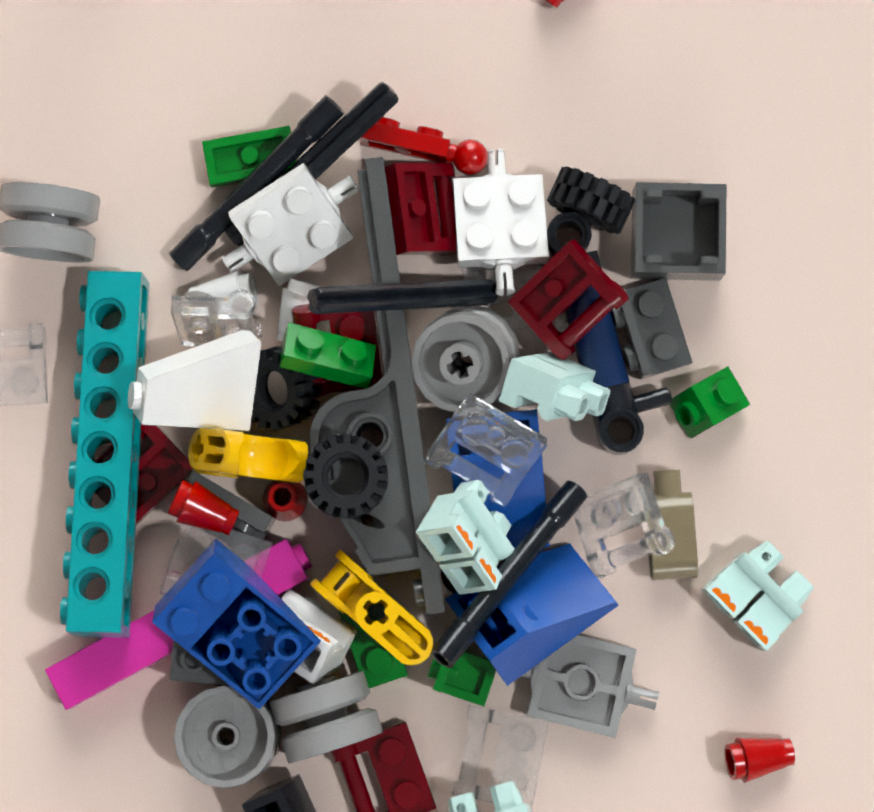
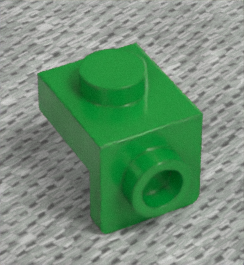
M729 366L673 397L670 406L675 413L676 420L683 427L687 436L694 438L751 404Z
M464 652L452 668L441 665L433 658L427 678L435 680L432 690L440 693L443 692L484 707L496 670L488 659Z

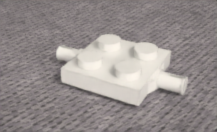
M491 149L487 151L488 175L453 178L458 268L483 267L495 270V293L500 296L504 295L503 279H505L506 296L515 293L513 269L529 264H546L549 259L543 174H506L505 151L497 149L496 165L495 150Z
M302 163L228 211L231 221L242 235L244 244L223 256V262L229 268V271L233 273L255 259L256 262L268 270L278 286L282 285L354 238L351 230L340 216L338 204L359 192V187L351 175H348V177L327 189L314 179L305 164Z

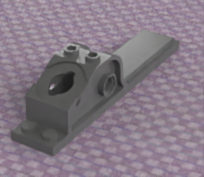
M383 157L365 159L366 170L357 172L372 283H400ZM404 309L376 311L385 374L376 384L369 388L339 394L323 404L316 413L310 429L311 453L318 443L324 442L333 435L352 434L359 437L368 428H376L383 433V441L377 448L387 465L388 486L379 505H376L368 513L373 516V525L369 527L362 524V515L354 519L341 518L340 520L358 548L354 551L370 576L421 570L422 578L413 579L416 607L425 606L427 615L444 613L445 608L439 564L416 534V530L431 505ZM345 458L336 461L328 472L329 485L335 492L342 495H350L357 492L364 483V470L353 459Z

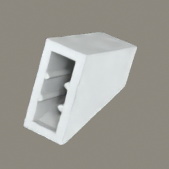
M241 330L138 367L137 381L131 382L129 385L128 407L133 409V413L142 425L250 431L262 342L251 331Z

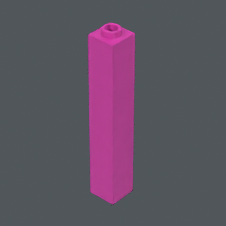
M284 539L244 561L278 596L310 580L306 570L313 567L302 545L299 543L292 546L288 539ZM154 611L130 623V638L104 637L45 669L65 710L80 705L172 655L174 640L152 623Z

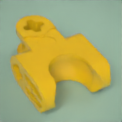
M199 428L194 432L190 440L188 457L191 467L199 474L238 478L240 476L300 483L304 480L303 473L308 458V445L306 442L254 436L223 429Z
M339 549L335 554L339 560L322 581L314 578L310 585L339 611L351 617L365 632L401 663L417 665L425 661L433 648V636L430 630L373 581L374 578ZM349 573L350 575L338 590H335V586ZM373 603H380L385 607L384 613L386 615L382 620L374 621L368 616L370 613L368 608Z

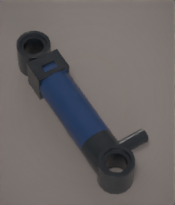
M563 212L555 216L547 229L549 254L554 256L563 248L556 239V232L563 227H571L578 231L581 241L579 244L587 251L592 238L591 227L588 221L582 215L574 212ZM597 250L587 252L602 269ZM592 286L565 311L568 325L600 296ZM610 311L574 346L578 363L596 371L593 382L610 389V395L603 415L593 416L597 440L606 452L613 455H625L639 445L644 435V425L638 413L671 405L672 396L667 387L633 395ZM614 420L626 421L632 429L630 441L625 444H618L611 440L608 435L609 423Z

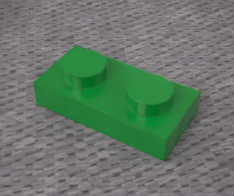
M290 125L202 141L211 188L243 182L291 133ZM295 160L285 171H287L297 160Z
M288 322L283 337L279 367L366 389L369 387L373 377L376 345Z
M373 603L368 608L370 612L368 616L374 621L382 620L386 615L384 613L385 607L380 603ZM339 611L341 620L356 628L357 633L350 647L358 671L364 670L369 688L408 676L405 664L397 660L351 617Z

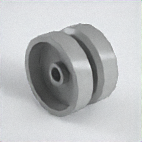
M26 182L2 184L0 188V210L7 216L21 220H6L0 223V252L57 262L84 263L93 261L96 238L87 230L73 226H87L98 221L99 196L87 191L52 184Z
M460 306L453 307L444 312L425 328L415 342L411 364L414 381L424 397L440 409L460 414L479 411L493 403L502 392L511 359L519 357L520 354L517 337L503 317L489 308ZM461 352L463 358L469 355L473 363L464 362L461 358Z
M364 670L337 679L333 675L322 679L314 685L309 683L295 688V693L269 701L275 724L286 726L305 720L307 726L287 734L281 741L288 764L318 756L383 733L376 709L368 707L348 713L346 706L365 700L370 694Z
M226 685L206 689L188 701L178 716L174 741L177 756L190 775L205 785L228 788L243 785L269 768L278 754L282 732L280 725L275 724L269 701L258 709L235 689ZM227 727L232 729L235 734V739L230 745H228L227 739H220V730L227 729Z

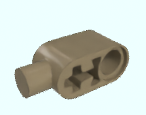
M680 470L654 471L655 494L645 495L651 580L698 577V556L692 493L682 492Z

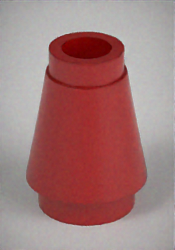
M182 480L167 513L177 517V523L229 535L240 510L233 508L232 505L196 480L193 484Z
M273 480L267 485L263 494V505L266 512L278 521L286 522L298 518L307 506V492L301 483ZM281 489L283 491L287 489L291 493V500L285 506L276 504L275 494Z
M736 738L734 743L725 745V763L732 780L741 779L746 783L795 764V751L789 738Z

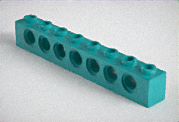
M88 271L87 285H81L79 304L81 312H85L84 329H79L77 333V352L83 358L82 373H76L74 378V395L76 400H80L79 417H73L71 425V438L73 444H77L76 461L70 462L68 472L69 487L74 489V505L68 506L66 511V531L68 534H72L71 552L66 551L63 558V576L65 579H69L68 597H63L60 604L61 624L66 625V632L75 637L130 638L141 423L133 413V409L128 407V390L130 383L137 381L138 367L145 365L149 282L142 272ZM112 312L122 313L121 322L117 327L109 330L102 328V322L106 315ZM111 355L119 356L118 367L113 372L108 374L100 373V364L103 359ZM107 399L116 400V410L110 417H97V409L103 401ZM102 444H113L114 453L111 459L105 463H95L94 454L97 448ZM101 488H110L111 499L109 503L103 508H93L92 497L94 493ZM101 532L107 533L109 537L107 548L99 554H91L89 550L91 538ZM95 578H104L106 582L104 594L96 600H89L86 589L90 581Z

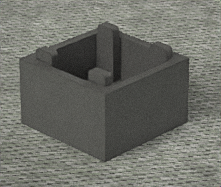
M636 182L632 190V197L635 198V203L632 207L631 279L659 280L666 278L667 280L720 281L726 274L727 184Z

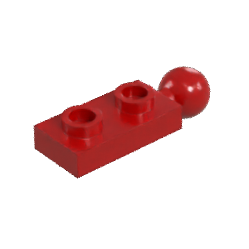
M382 117L359 138L361 146L436 163L453 162L456 169L466 175H475L481 172L488 162L487 150L477 140L467 139L458 145L450 144L451 140L443 138L444 133L440 130L419 126L417 132L399 128L400 122L386 117Z

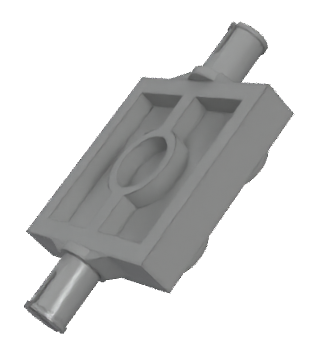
M577 635L521 676L531 679L532 694L527 716L614 738L616 737L620 717L627 708L628 703L655 710L656 702L641 699L640 696L658 700L659 691L633 686L631 671L637 649L582 635Z

